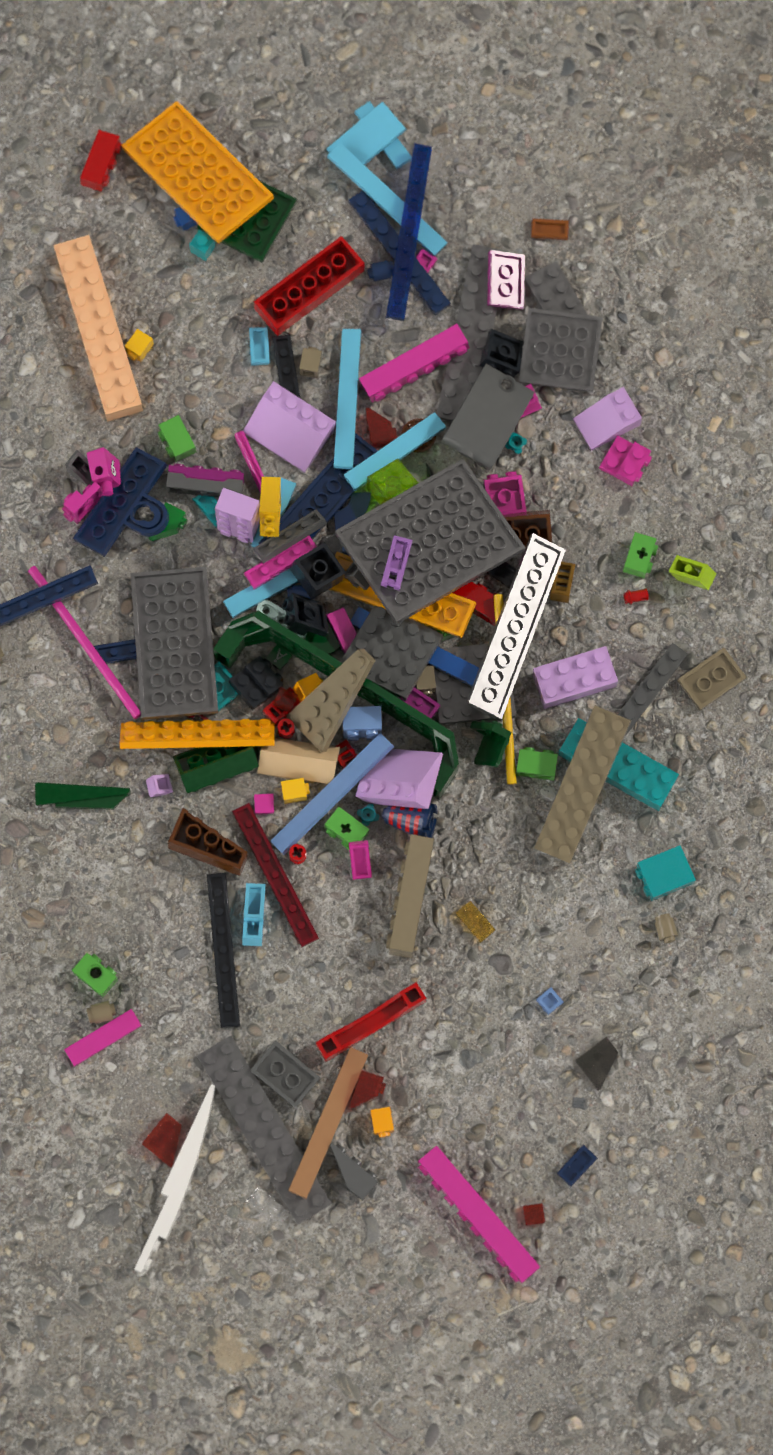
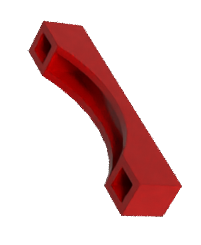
M415 982L376 1009L315 1042L316 1047L325 1062L424 1004L427 998L417 982Z

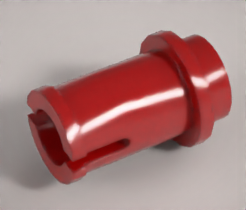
M646 588L636 591L627 590L623 594L625 603H629V605H632L633 602L649 600Z

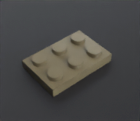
M723 647L681 676L677 681L699 711H701L746 680L747 677Z

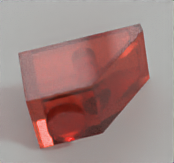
M365 408L371 446L375 449L382 448L395 440L397 432L396 428H392L391 422L372 409Z
M361 1070L349 1110L353 1111L377 1099L379 1094L383 1095L387 1084L383 1082L384 1077Z

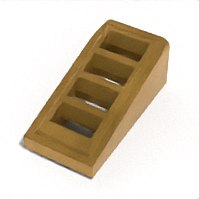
M561 561L551 587L550 600L568 603L575 564ZM559 569L568 570L570 573L560 572ZM556 584L565 585L567 587L557 586Z

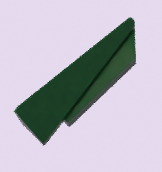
M35 782L36 806L55 804L56 808L114 810L123 799L131 794L130 788Z

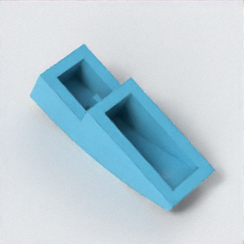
M246 883L242 943L245 946H262L266 884Z

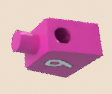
M104 447L87 452L92 481L101 487L103 496L112 495L113 488L121 484L120 461Z

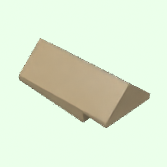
M275 738L274 746H261L257 774L291 780L304 778V782L329 784L335 777L340 747L329 746L326 752H320L313 743Z

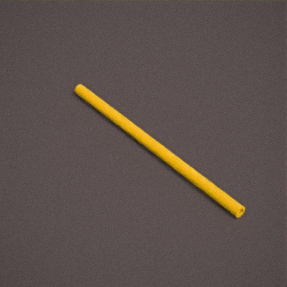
M503 594L493 595L495 624L504 605ZM510 698L502 717L503 728L512 732L505 749L507 785L517 784Z

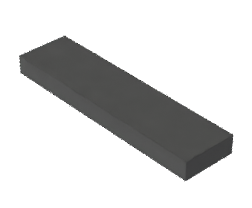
M316 509L280 531L279 537L267 539L253 548V551L264 564L322 528L327 522Z

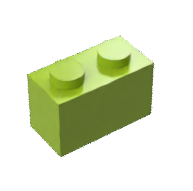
M676 555L669 569V573L678 581L706 590L710 589L717 574L708 564Z

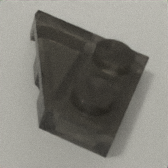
M606 1037L575 1060L597 1091L601 1089L618 1055V1051Z

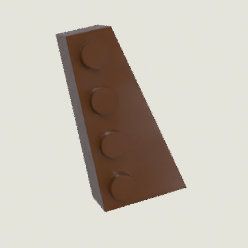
M182 808L168 840V849L238 876L241 875L247 861L248 852L230 839L223 837L217 830L207 826L198 817L191 815L185 808Z

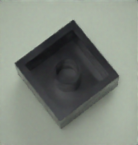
M325 542L294 560L290 568L311 599L341 583L347 573Z

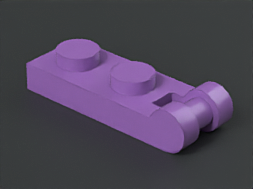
M398 536L393 537L381 586H391L395 590L400 591L413 540ZM390 574L396 575V580L389 578Z

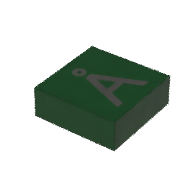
M277 644L266 659L281 671L292 658V654Z

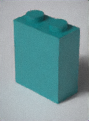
M681 845L638 862L635 869L638 879H642L645 885L643 886L646 897L650 896L651 901L690 886L696 881Z

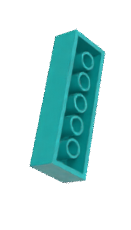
M580 718L577 719L559 750L558 755L571 762L587 722ZM622 742L606 782L659 811L677 781L679 774Z

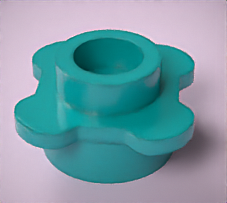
M514 432L511 434L505 447L513 450L515 454H520L522 447L527 444V439Z
M368 804L363 809L357 811V816L362 819L364 826H369L371 822L379 820V814L376 813L373 804Z

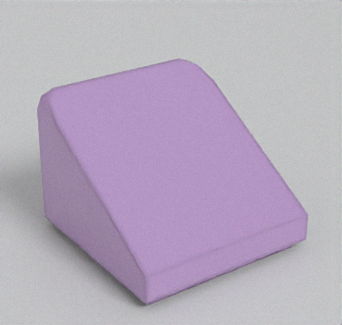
M169 774L152 775L146 779L150 797L173 792Z

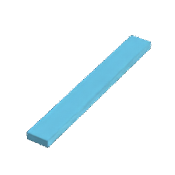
M341 143L327 155L329 160L430 254L436 256L447 245V242Z
M342 329L334 469H353L361 329Z

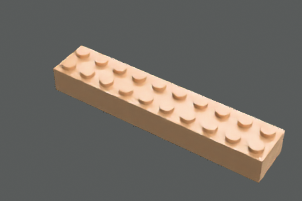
M86 235L53 245L107 422L142 412L141 399L90 236Z

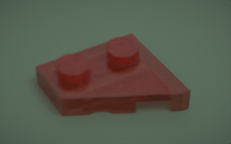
M165 1113L141 1144L171 1168L174 1163L182 1125L168 1113Z

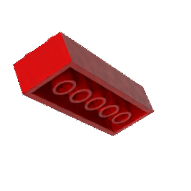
M340 236L254 301V309L275 335L279 336L365 271V263L347 241Z

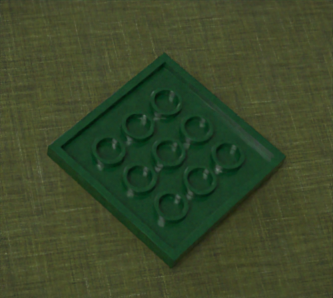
M260 181L274 195V199L228 235L221 243L263 263L295 207L297 199ZM198 225L197 231L200 229L203 232L207 233L202 227Z

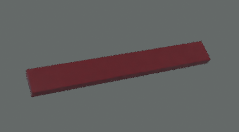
M250 803L233 810L232 813L300 946L303 948L319 940Z

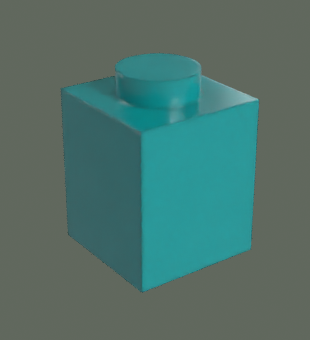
M199 229L189 243L190 252L206 261L216 247L215 240Z

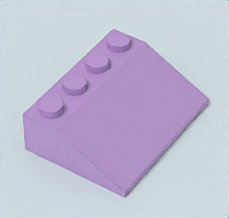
M273 381L243 431L245 435L305 473L336 429V421Z
M392 749L359 781L355 796L369 804L429 809L443 753Z

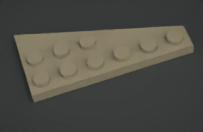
M358 649L286 716L293 721L294 725L320 752H326L376 661L364 649Z

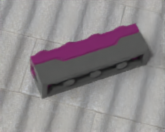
M175 463L174 465H169L166 489L167 492L206 495L219 498L223 488L243 494L245 478L244 473H241L239 470L222 471V469L216 467L203 469L202 466L185 467L183 464Z

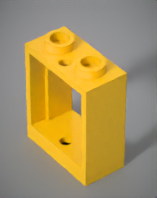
M262 477L259 509L260 536L279 537L281 477Z

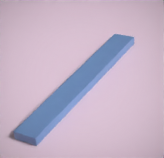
M381 733L378 734L270 842L285 855L290 850V847L296 844L394 746Z

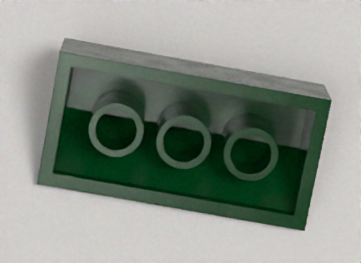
M252 746L196 747L172 756L187 794L259 767Z

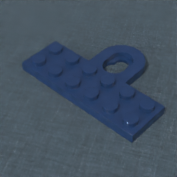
M136 447L120 469L121 484L113 488L112 495H102L73 539L77 543L105 557L125 527L146 537L161 533L168 525L169 512L162 502L148 494L167 468V464ZM141 507H148L154 513V518L151 521H138L135 519V513Z

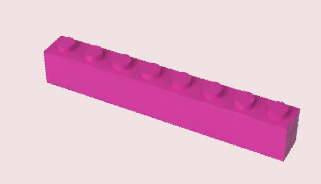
M437 1145L418 1161L420 1164L418 1169L422 1174L431 1177L433 1180L431 1184L438 1192L440 1190L443 1191L446 1195L444 1197L446 1202L451 1207L455 1205L459 1210L457 1212L458 1216L464 1222L467 1220L472 1225L470 1230L476 1237L480 1235L484 1239L483 1245L489 1252L492 1250L498 1256L496 1258L498 1263L502 1267L507 1266L511 1271L509 1273L510 1277L516 1283L519 1281L522 1284L540 1268L538 1263Z

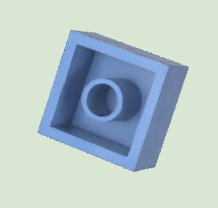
M381 706L350 707L343 720V738H347L348 741H357L359 738L373 740L378 734H382Z

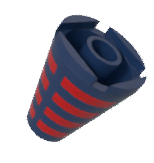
M430 803L429 809L388 805L387 808L383 809L382 819H384L386 824L407 834L432 838L437 819L434 818V813L438 814L437 805Z

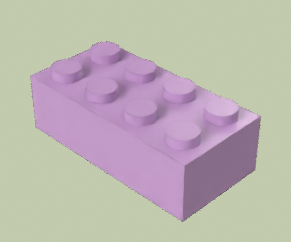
M223 488L215 507L218 531L227 537L231 535L238 537L237 539L244 543L253 542L260 525L259 500Z
M606 646L533 668L532 672L544 709L615 688L618 684V679Z

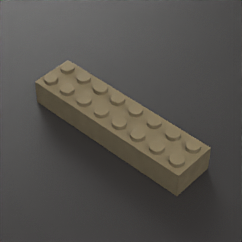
M594 705L536 842L535 849L567 863L572 862L632 720Z

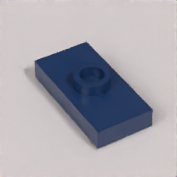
M583 1145L556 1174L572 1187L598 1158Z

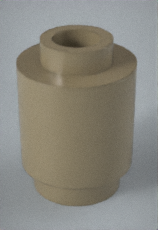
M669 913L655 917L656 922L654 924L659 940L664 941L665 944L674 942L678 933L673 917Z
M109 1000L86 1008L90 1024L113 1020V1015H116L114 1004H110Z

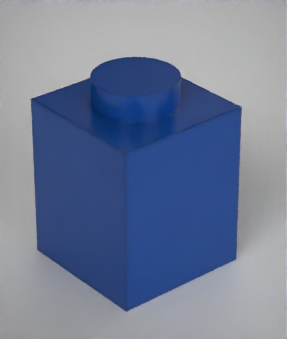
M181 207L174 209L175 216L173 220L177 227H181L185 231L198 225Z

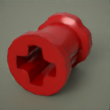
M287 718L279 721L277 726L279 736L284 739L292 738L295 733L293 721ZM283 726H287L289 728V732H285V730H283Z
M294 844L290 847L289 858L292 863L302 864L306 860V849L303 845ZM294 851L301 852V857L294 856Z

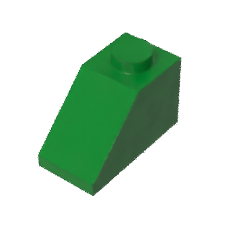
M165 502L164 505L169 512L168 525L158 535L148 537L149 540L155 541L178 534L180 529L183 530L187 524L186 512Z

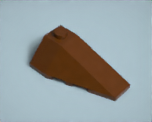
M550 510L503 515L525 547L530 535L533 533L552 543Z

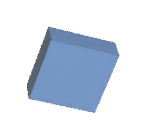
M552 987L536 999L548 1015L563 1004L562 999Z

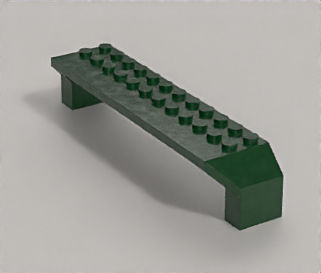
M255 611L233 620L213 648L214 658L230 669L245 647L271 641L276 645L279 644L286 651L327 677L343 664L260 611ZM366 678L357 694L359 697L374 706H381L383 712L431 741L434 752L443 753L432 796L440 800L459 768L454 733Z

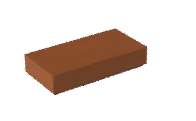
M532 218L531 238L568 240L569 220Z

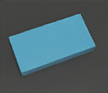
M268 327L249 328L251 365L270 364Z

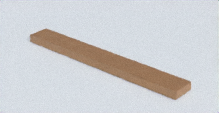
M350 1047L288 1192L307 1199L368 1054Z

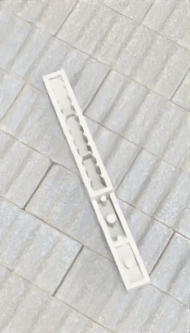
M212 1084L161 1191L162 1195L167 1196L166 1202L135 1266V1270L142 1274L144 1270L148 1271L151 1266L152 1260L150 1257L153 1252H157L161 1244L158 1241L159 1238L168 1239L189 1188L213 1104L216 1088Z

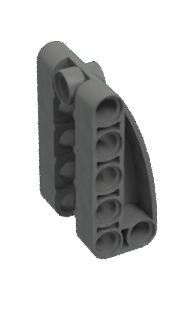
M486 363L440 443L474 460V463L484 469L491 470L529 404L534 391L515 381L512 376L505 375ZM503 380L510 382V389L502 387L501 383Z

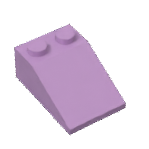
M622 387L599 400L574 417L573 420L592 451L615 439L617 435L621 436L640 426L642 417L625 388Z

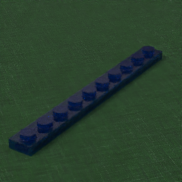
M416 143L413 146L385 317L388 319L404 321L432 146Z

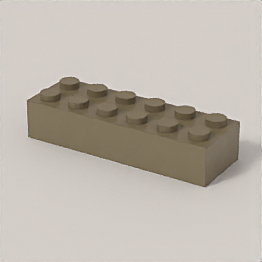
M411 834L410 840L406 839L404 855H407V858L402 859L400 873L403 874V877H399L397 892H400V895L395 896L393 911H396V915L391 916L390 930H393V932L388 934L386 948L389 949L390 955L412 959L433 850V838Z

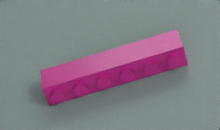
M455 324L360 377L359 380L372 403L383 400L387 394L399 391L403 385L415 382L419 376L431 373L437 366L449 363L453 357L465 354L470 347L458 324Z

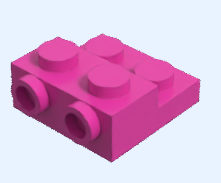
M617 435L599 469L633 486L635 481H640L643 472H641L642 468L649 465L652 459L650 456L651 450L636 442L633 444Z
M516 471L505 472V476L498 477V474L486 475L487 479H483L484 489L502 515L526 512L521 474H517Z
M94 482L83 490V495L77 490L73 494L67 495L64 499V507L62 508L63 516L69 522L74 521L78 524L102 497L101 487Z

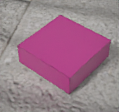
M421 249L416 256L427 273L438 259L424 249Z
M254 794L255 815L274 814L273 794Z

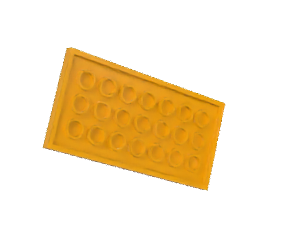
M178 101L169 106L121 145L122 149L218 244L274 199V195Z

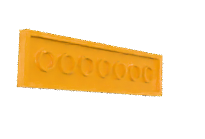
M336 552V559L344 570L347 571L353 560L348 555ZM344 577L341 583L329 589L369 605L383 607L386 610L371 586L367 590H363L360 586L356 588ZM450 593L410 616L409 619L462 638L475 609L476 602Z
M267 718L260 720L224 719L222 721L185 720L176 722L171 720L164 722L128 721L121 723L119 744L120 749L274 746L275 724Z

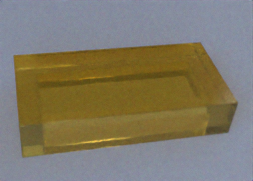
M471 901L456 912L457 917L480 943L496 931Z

